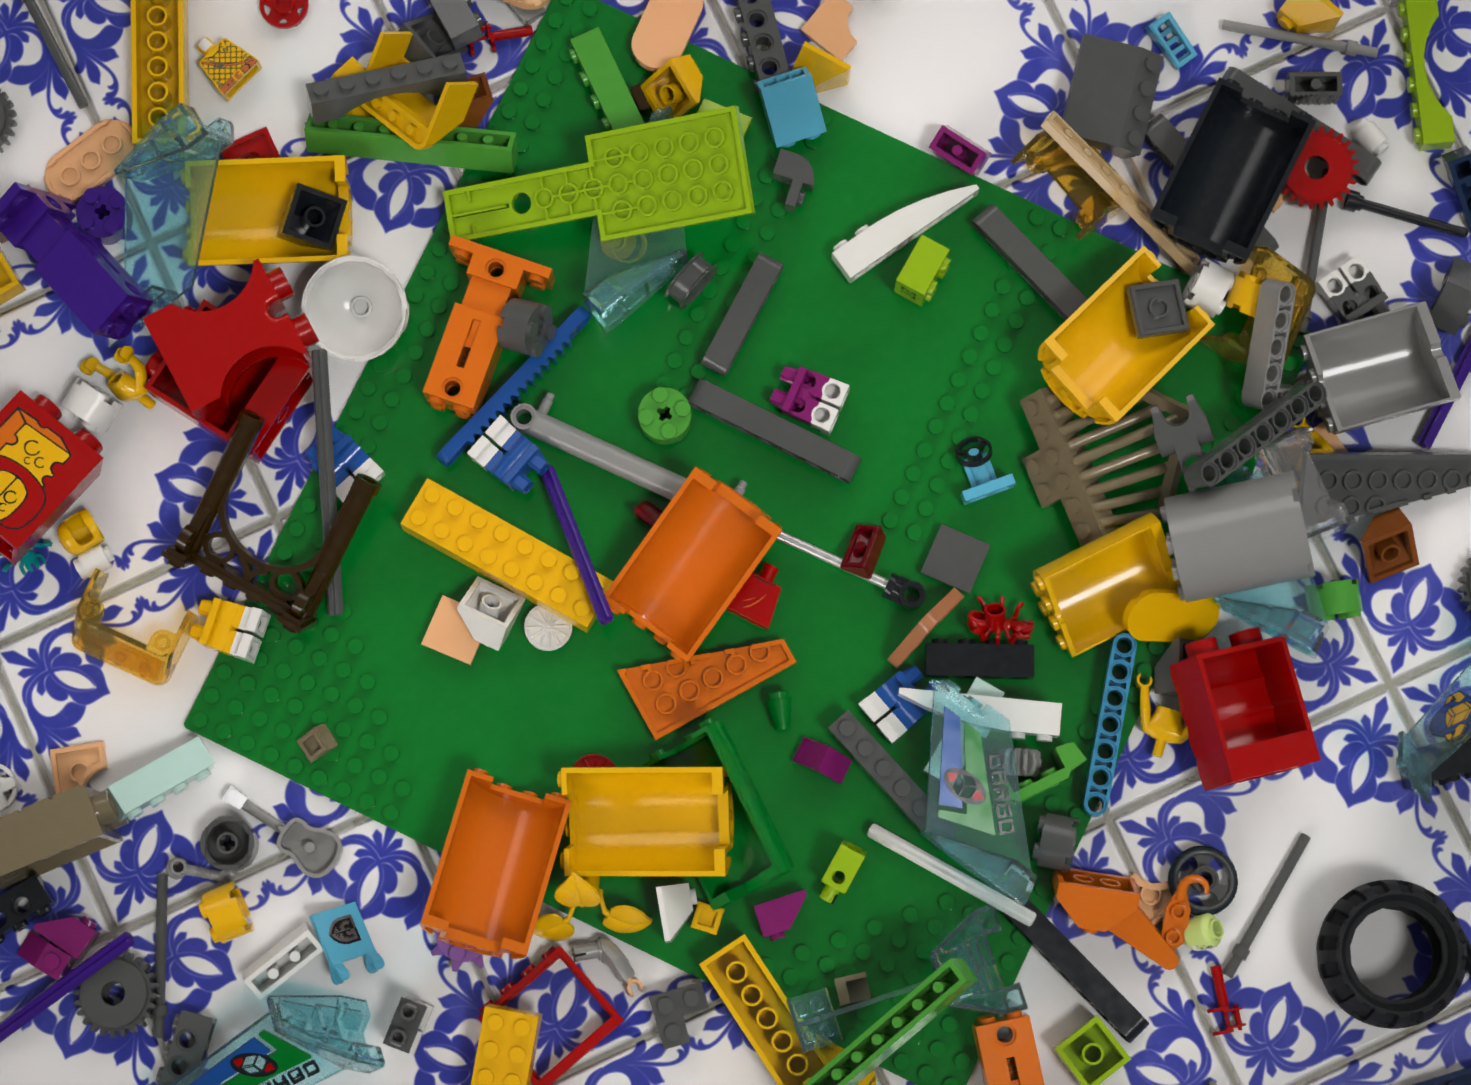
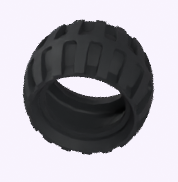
M1402 880L1373 881L1358 886L1346 893L1326 915L1316 944L1318 972L1330 997L1353 1018L1380 1028H1407L1433 1018L1454 999L1466 973L1467 943H1465L1462 927L1457 917L1439 896L1422 886ZM1382 908L1401 911L1415 919L1427 934L1432 950L1430 971L1421 987L1409 996L1396 1000H1390L1373 994L1359 981L1351 964L1350 945L1356 928L1369 914Z

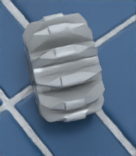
M1002 748L998 751V754L1004 755L1005 767L997 768V771L1005 770L1006 776L1036 777L1040 774L1042 759L1041 752L1037 749ZM996 757V765H1001L1000 757Z

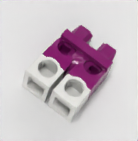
M785 366L781 373L780 381L791 385L788 393H785L775 388L770 398V403L781 409L782 415L820 430L821 433L830 436L838 419L839 412H841L849 394L850 385L807 370V368L802 366L799 369Z

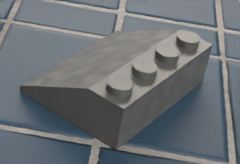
M1083 34L1062 119L1091 147L1122 159L1140 156L1164 56L1142 47Z

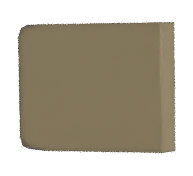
M325 724L312 728L297 740L310 763L315 762L338 746L337 741Z

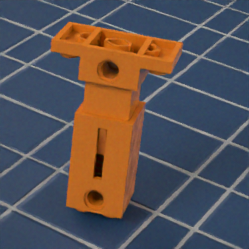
M452 235L448 244L456 262L468 266L466 274L469 279V285L462 304L456 302L454 304L422 392L427 402L430 403V407L439 411H445V408L455 411L454 415L470 420V417H473L482 407L503 350L498 342L497 329L498 326L502 327L504 318H501L500 315L504 306L512 298L521 299L527 282L530 283V287L540 291H544L545 288L552 290L555 277L552 268ZM496 273H503L499 277H493ZM453 390H460L457 395L449 396Z
M1019 1008L1003 1011L1004 1016L995 1018L992 1014L976 1017L977 1022L971 1023L984 1085H1044L1030 1016L1019 1010ZM1003 1026H1007L1009 1029L1008 1035L1003 1039H998V1030Z

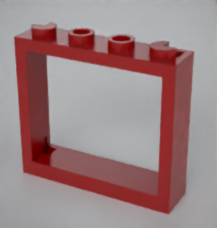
M552 946L541 955L544 959L536 967L533 963L520 974L523 978L516 984L510 982L500 991L502 997L495 1003L489 1000L479 1010L482 1014L477 1017L482 1023L484 1008L488 1004L506 1006L560 958L609 1014L610 1018L542 1078L533 1069L531 1082L534 1085H552L625 1021L562 946H559L557 949Z

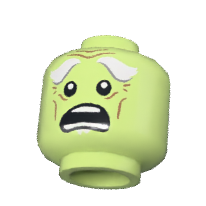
M1210 913L1189 917L1188 927L1184 931V942L1194 951L1217 947L1224 935L1223 925L1219 919Z

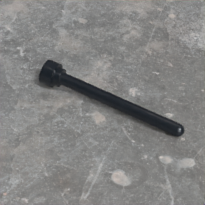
M1349 189L1351 192L1350 194L1347 193L1343 209L1355 212V210L1360 211L1363 209L1460 238H1465L1468 235V230L1464 227L1366 200L1358 191Z

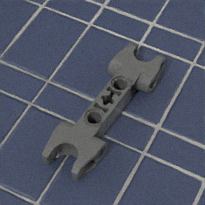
M1193 392L1186 394L1189 414L1181 423L1167 421L1162 415L1158 404L1150 407L1154 424V437L1163 458L1176 453L1183 474L1187 468L1186 460L1193 456L1200 458L1204 455L1201 445L1214 441L1207 416L1198 404ZM1188 486L1189 492H1194L1197 489Z

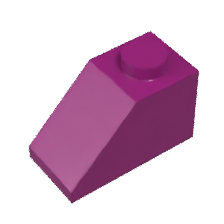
M806 890L754 906L763 938L769 937L770 941L786 937L785 931L790 930L807 896Z
M85 916L82 919L70 917L37 923L33 927L38 933L78 960L84 958L101 934L95 929L97 924Z
M30 930L16 953L32 966L55 980H59L69 973L76 961L74 957L32 930Z

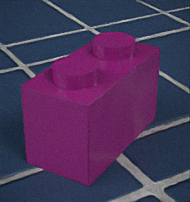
M948 125L941 126L928 147L974 176L979 175L992 154Z

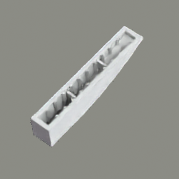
M975 184L946 191L899 209L870 227L866 224L855 232L856 236L847 242L844 239L834 246L832 260L847 281L852 283L976 197L980 188Z
M900 687L898 689L897 696L927 711L943 717V709L946 706L960 717V723L966 721L972 727L1009 733V738L1025 739V735L1036 736V741L1052 742V738H1057L1060 735L1062 703Z

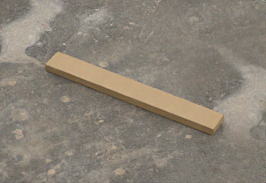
M1054 110L1047 115L1040 126L1188 275L1195 270L1201 259L1200 256L1169 238L1168 230L1164 227L1162 230H1159L1150 219L1153 209Z

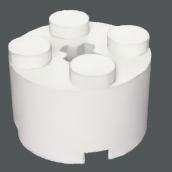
M1203 258L1199 263L1203 268L1200 272L1194 270L1182 296L1187 309L1190 310L1198 305L1208 313L1210 318H1214L1216 314L1219 316L1226 305V301L1223 299L1227 291L1231 290L1235 276L1234 272L1207 258Z
M78 377L61 403L60 411L71 418L75 417L80 421L83 420L81 424L84 427L103 435L109 430L124 404L119 403V400L101 388L93 385L90 386L88 385L89 381Z

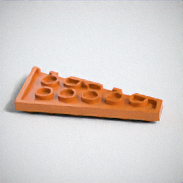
M780 639L746 647L694 655L689 662L684 661L681 663L673 659L639 667L619 669L617 672L655 741L793 666L797 662L785 640Z

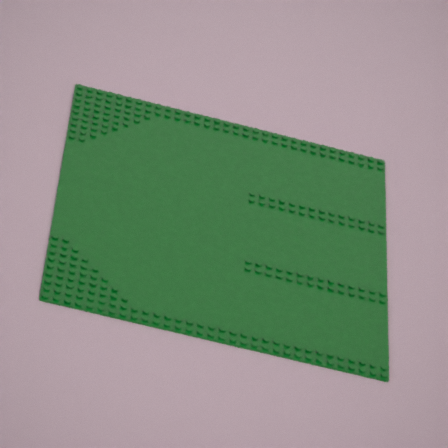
M552 0L487 127V130L516 132L518 157L513 174L466 169L456 188L589 162L585 136L606 131L601 121L604 115L601 109H595L590 98L593 92L590 86H584L579 75L582 69L579 63L574 64L568 52L571 49L570 39L599 27L630 92L631 87L637 84L641 86L655 73L641 67L636 62L631 50L632 37L640 19L600 0ZM688 42L682 56L691 55L703 76L700 102L686 115L697 113L703 99H707L724 107L739 106L740 113L752 117L750 127L744 137L755 214L644 234L647 240V251L640 260L630 264L614 261L605 256L600 245L601 237L597 216L471 240L472 242L553 269L555 283L552 290L545 288L544 291H540L530 287V283L527 282L521 299L551 306L552 325L556 326V330L580 306H583L592 314L586 326L571 340L572 348L564 347L565 355H557L558 362L556 364L550 362V371L542 370L543 378H535L536 385H528V393H520L521 401L513 400V406L526 403L538 410L543 398L550 392L555 397L547 415L687 478L696 466L712 475L711 478L721 480L733 489H735L740 480L747 482L743 496L771 517L770 521L773 523L777 522L784 532L841 558H844L856 524L881 526L886 540L873 573L890 579L892 573H895L910 581L919 582L924 587L926 593L921 607L912 611L905 610L901 605L882 597L885 589L776 540L753 571V573L759 575L765 562L779 569L773 583L781 587V593L769 630L766 631L725 610L694 655L784 639L797 663L655 741L617 670L665 662L675 658L670 655L672 650L667 645L664 646L653 638L654 632L648 628L642 630L632 622L633 617L629 614H622L620 612L619 615H616L612 612L614 620L607 625H601L596 618L588 633L572 625V634L564 646L557 650L544 651L534 647L525 635L524 623L526 616L531 609L537 606L525 599L521 611L499 651L481 643L471 666L423 646L421 643L442 595L460 602L477 576L510 591L402 530L400 523L427 478L574 559L543 479L533 469L526 476L534 483L533 487L524 495L516 489L511 491L506 485L472 461L467 454L472 446H469L449 467H445L436 459L440 450L469 421L454 415L455 411L445 408V411H439L430 407V403L427 402L422 392L455 302L462 304L469 285V279L466 274L468 266L455 261V257L452 256L448 245L450 234L445 209L405 288L409 303V319L405 331L384 354L368 360L335 425V428L344 435L348 434L386 474L378 481L382 486L377 496H373L340 563L343 614L338 616L328 615L327 597L325 594L316 612L318 614L316 618L319 619L317 624L301 633H292L284 629L283 624L276 620L278 615L269 611V606L247 599L244 606L259 608L271 615L264 637L255 636L262 641L255 663L219 653L184 722V726L194 733L442 853L468 769L479 768L487 771L489 776L494 777L492 782L494 785L504 783L511 786L514 791L520 793L530 791L537 794L538 798L544 799L546 793L558 792L562 794V788H559L557 784L558 772L561 771V767H573L583 756L599 754L610 759L616 767H642V764L650 760L649 755L662 748L667 752L683 744V738L699 730L698 724L710 718H713L714 722L722 720L795 865V869L773 882L721 907L724 909L717 935L691 928L697 904L693 905V913L671 943H666L664 940L656 887L689 883L690 889L695 888L697 901L710 904L696 876H600L599 888L603 889L605 905L609 911L615 906L629 905L643 911L649 918H653L649 926L634 933H618L606 928L603 925V919L606 916L602 913L600 903L594 907L578 906L575 908L572 917L709 984L711 982L699 964L745 934L807 1030L844 1049L950 958H962L978 981L884 1060L879 1067L916 1085H967L979 1059L971 1023L977 1022L976 1017L987 1014H992L995 1018L999 1016L1031 948V944L998 909L868 837L867 833L872 824H877L1008 898L1019 890L1046 915L1055 892L1051 882L1053 869L1037 866V862L1033 861L1034 858H1032L1035 842L1040 843L1042 836L1038 835L1040 815L1046 816L1047 813L1080 819L1079 826H1073L1077 828L1076 833H1078L1076 851L1091 817L1083 813L1082 798L1111 642L1115 638L1113 637L1072 658L1067 649L1063 651L1060 649L1055 638L1058 634L1052 628L1048 616H1043L1038 606L1041 598L1035 595L1030 583L1034 581L1033 570L1081 547L1062 501L1060 500L1049 507L1042 508L1022 459L1040 449L1020 404V400L1041 388L1049 387L1041 373V369L1044 366L1042 361L1038 360V350L1040 345L1065 320L977 232L971 221L990 204L995 205L1087 299L1137 251L988 181L971 175L958 167L823 104H820L827 132L821 133L815 139L807 140L805 138L796 141L790 147H776L770 134L760 95H755L753 80L756 79L754 72ZM652 108L650 115L642 117L644 123L659 121ZM780 149L803 156L810 163L814 172L813 192L802 189V191L806 192L802 207H796L795 213L785 211V202L791 185L773 180V171ZM975 184L980 188L976 197L921 234L950 249L948 258L951 259L949 269L944 278H937L936 280L938 282L937 290L931 301L925 300L922 307L894 292L896 279L921 235L852 283L847 281L832 260L834 246L844 239L847 242L856 236L855 232L866 224L870 227L899 209L946 191ZM520 193L514 200V208L520 214H524L531 207V199L527 194ZM640 235L636 236V247L632 255L625 260H632L639 254L642 245ZM703 252V258L712 266L717 264L719 266L718 270L701 294L688 307L680 310V304L671 296H664L665 291L679 271L696 254ZM761 252L783 263L784 267L730 370L724 377L702 366L701 363L753 263ZM1161 263L1157 270L1151 273L1158 281L1179 279L1182 293L1191 277ZM496 273L493 277H499L503 273ZM1225 306L1219 316L1216 314L1214 318H1210L1215 325L1152 387V389L1187 405L1186 394L1194 393L1198 404L1207 416L1214 437V441L1201 445L1204 454L1261 412V410L1247 407L1242 403V390L1255 317L1239 312V309L1234 307L1229 308ZM1292 323L1290 325L1281 384L1294 385L1304 363L1299 353V346L1303 345L1304 335H1298L1296 333L1297 326ZM503 348L482 406L531 356ZM785 366L796 369L802 366L807 368V370L850 385L849 394L841 412H839L838 419L830 436L821 433L820 430L782 415L781 409L770 403V398L775 388L785 393H788L791 385L780 381V376ZM703 379L856 454L862 461L851 483H845L691 407V428L684 439L673 444L657 445L648 440L640 428L638 419L640 402L646 394L658 387L675 389L688 400L697 380ZM453 390L449 396L457 395L460 390ZM1142 401L1140 404L1134 405L1123 417L1151 406V404ZM506 408L505 412L507 415L504 418L513 426L510 416L513 409ZM1166 411L1162 412L1165 418L1172 415ZM669 412L665 414L660 413L661 421L665 418L671 419ZM522 413L517 421L525 425L531 421L532 416L528 413ZM1075 413L1072 416L1073 420L1080 418V416ZM1147 418L1100 438L1085 446V450L1088 451L1152 424L1153 418ZM1090 424L1078 432L1079 436L1104 425ZM484 431V432H483L484 437L487 438V439H488L495 447H497L500 451H502L503 453H505L502 449H500L497 445H495V444L488 438V436L485 434V431ZM522 434L540 449L544 455L543 457L555 469L595 571L614 581L651 529L634 516L633 510L644 500H648L664 511L671 500L530 435ZM1154 434L1110 452L1091 462L1094 467L1155 444L1157 442ZM982 437L991 443L993 453L990 462L997 479L1012 473L1016 484L1014 488L964 505L960 495L962 491L970 489L971 485L963 465L959 464L956 460L955 449L961 441L967 438ZM974 442L967 444L961 450H967L970 447L978 446L980 443ZM987 445L985 446L982 453L987 452L988 454L989 448ZM1263 449L1219 483L1215 484V487L1249 480ZM1161 453L1116 469L1098 478L1099 483L1167 462L1169 456L1162 458ZM958 455L962 460H965V459H966V458H964V457ZM1194 456L1189 457L1185 462L1186 466L1188 467L1198 458ZM314 469L267 559L269 563L284 566L302 564L312 559L323 545L319 474ZM349 471V475L355 479V476ZM1182 471L1176 495L1190 493ZM1165 473L1104 493V495L1108 499L1162 486ZM1208 487L1197 488L1195 491L1204 490ZM336 496V500H337V515H338V512H339V510H340V508H341V506H342L343 503H342V501ZM1159 498L1111 509L1112 514L1119 515L1157 508ZM1158 518L1166 537V533L1170 532L1168 522L1163 523L1162 518ZM941 524L989 544L990 548L970 594L960 591L965 596L962 601L926 636L898 669L895 668L887 659L921 619L953 589L948 585L920 574ZM1171 554V559L1175 558L1174 554ZM315 565L300 572L305 585ZM270 572L268 576L259 575L257 580L270 587V577L274 573ZM290 574L280 575L278 578L279 587L289 594H294L297 589L294 579ZM910 589L904 593L905 599L909 602H916L919 599V594L915 590ZM981 596L987 605L989 603H999L1000 597L1004 596L1005 619L1012 618L1015 607L1022 601L1024 605L1020 609L1017 621L1032 620L1034 625L1033 631L1030 633V639L1019 638L1016 640H1028V645H1034V678L1032 680H982L1005 692L1003 698L1062 703L1060 735L1057 738H1052V742L1036 741V736L1025 735V739L1009 738V733L990 730L985 739L981 737L988 783L991 781L990 772L997 771V768H989L988 756L998 754V751L1002 748L1037 749L1041 752L1042 759L1039 775L1053 767H1056L1057 771H1059L1050 752L1054 748L1066 743L1074 742L1087 760L1072 770L1069 778L1063 783L1018 805L1011 804L1012 816L996 818V807L991 808L995 835L952 822L958 831L936 850L830 735L827 729L842 714L849 710L940 810L966 814V803L963 801L962 808L939 805V782L922 773L942 738L943 717L929 711L891 745L877 729L876 725L894 711L895 708L893 707L873 724L859 708L858 703L871 695L900 670L903 673L914 665L924 676L913 685L916 689L924 690L931 684L937 691L967 694L975 679L925 678L926 643H931V639L942 638L947 639V643H958V639H974V644H985V641L982 642L979 635H975L967 626L968 613L970 611H982L977 597ZM1002 630L1000 637L1001 644H1009L1006 635ZM991 633L987 639H995L996 633ZM1135 639L1137 649L1116 764L1140 714V689L1135 686V678L1141 673L1140 682L1143 685H1147L1148 679L1151 676L1153 682L1149 686L1150 693L1154 684L1155 666L1172 642L1140 641ZM1117 641V649L1121 653H1128L1130 651V645L1127 641ZM1115 666L1112 668V675L1116 679H1124L1125 670L1120 666ZM788 690L789 696H792L791 728L775 730L765 701L768 699L767 693ZM1115 692L1108 693V703L1113 706L1120 705V696ZM1112 719L1103 720V729L1107 732H1114L1116 729L1115 722ZM325 724L337 741L338 746L315 762L310 763L297 740L312 728ZM804 737L827 745L852 760L841 785L792 762ZM1100 745L1097 749L1098 755L1103 759L1110 758V748L1106 745ZM996 757L992 758L993 766L996 765ZM1096 771L1093 774V781L1097 785H1104L1106 783V775L1101 771ZM964 775L963 779L966 784L976 786L971 776ZM1039 775L1036 777L1007 776L1013 792H1015L1014 787L1030 778L1033 783L1040 779ZM962 781L959 785L953 784L956 794L964 785ZM966 786L959 797L969 798L975 788ZM1089 799L1088 807L1091 811H1095L1099 799ZM999 807L1000 815L1003 814L1002 807ZM1012 818L1014 832L999 834L997 821ZM1009 822L1001 823L1002 831L1010 830ZM564 827L543 903L568 914L570 907L557 902L554 896L558 886L568 878V876H564V869L560 866L561 852H564V848L570 845V837L566 836ZM845 839L867 851V854L846 893L840 892L834 904H831L819 897L825 886V883L821 880L842 841ZM836 871L835 877L843 880L844 873ZM806 890L807 896L790 930L785 931L786 937L770 941L769 937L763 938L754 906ZM866 972L871 998L839 1006L833 979Z

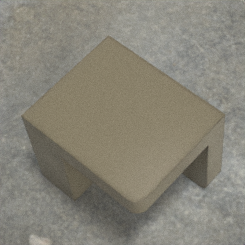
M866 972L833 979L839 1006L871 998Z

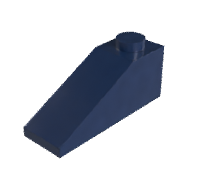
M1464 146L1441 156L1471 233V151L1467 146Z

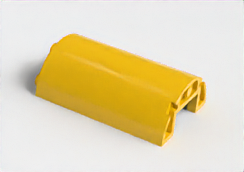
M345 155L186 161V169H182V183L191 192V200H187V213L192 218V226H188L187 229L188 247L184 248L185 263H189V267L249 265L253 264V261L259 259L261 264L325 262L345 255H351V251H348V246H352L353 238L351 186L346 178V175H349ZM297 183L347 200L332 251L300 246L276 237L284 211Z
M1145 246L1141 247L1040 345L1038 350V360L1042 361L1044 366L1041 369V373L1053 393L1074 413L1082 418L1090 416L1095 419L1096 424L1111 425L1118 422L1215 325L1208 313L1196 305L1186 312L1190 328L1188 332L1137 339L1126 288L1131 285L1159 282L1151 273L1161 266L1155 254Z
M561 767V771L557 775V784L559 788H562V795L567 796V799L572 801L569 810V821L566 822L565 827L566 836L570 837V845L564 848V852H561L560 866L564 869V876H569L571 872L578 876H726L731 864V857H727V852L733 848L734 803L731 782H725V777H728L724 767Z

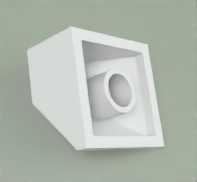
M477 576L458 604L457 610L474 640L499 651L521 611L525 598Z
M689 883L656 887L666 943H671L693 913V905L698 904L695 888L690 889Z

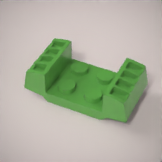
M1074 742L1066 743L1054 748L1050 752L1059 771H1057L1056 767H1053L1038 776L1040 780L1034 783L1030 778L1014 787L1015 792H1013L1008 780L1006 784L994 786L990 781L988 788L991 808H994L995 804L1007 802L1012 805H1018L1063 783L1069 778L1072 770L1087 760ZM995 777L994 782H999V777ZM1007 786L1010 799L994 802V799L998 798L1000 793L993 791L992 788Z

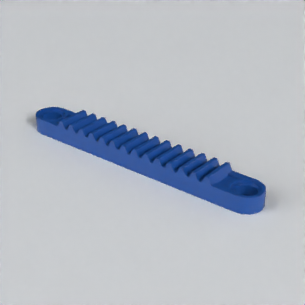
M583 306L577 308L559 326L554 339L548 341L541 356L538 358L531 356L440 450L436 459L445 467H449L469 446H473L476 443L477 438H480L482 435L484 436L483 432L490 427V424L499 415L505 417L507 415L505 409L514 408L513 400L520 402L519 394H527V386H535L534 379L543 378L541 371H550L549 363L556 364L558 362L556 356L565 355L564 347L572 348L571 340L586 326L592 314Z

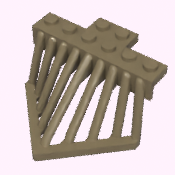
M1050 387L1041 388L1020 400V404L1040 449L1022 459L1042 508L1049 507L1060 500L1062 501L1080 546L1118 529V525L1128 524L1148 513L1154 514L1157 518H1162L1160 507L1165 506L1164 498L1176 495L1182 471L1176 453L1169 455L1167 462L1099 483L1098 478L1159 454L1160 451L1157 443L1094 467L1091 462L1110 452L1153 435V423L1088 451L1085 450V446L1100 438L1152 417L1151 406L1122 417L1114 424L1101 426L1079 436L1078 432L1086 426L1095 423V419L1087 416L1086 418L1080 417L1073 420L1072 416L1075 413L1057 398ZM1152 388L1135 404L1138 405L1142 401L1151 404V406L1158 404L1161 412L1166 411L1172 414L1165 418L1171 423H1181L1189 414L1187 405ZM1165 473L1162 486L1108 499L1104 495V493ZM1159 498L1157 508L1119 515H1114L1111 509Z

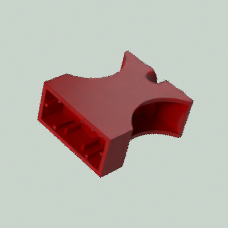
M254 260L251 276L245 288L235 299L220 308L209 311H190L171 303L142 318L190 411L199 422L229 408L231 393L236 382L245 371L256 363L275 357H288L298 359L309 365L312 364V358L307 348L319 342V339L305 313L293 319L289 317L288 313L275 318L278 312L286 309L283 301L295 295L280 267L267 273L260 260Z

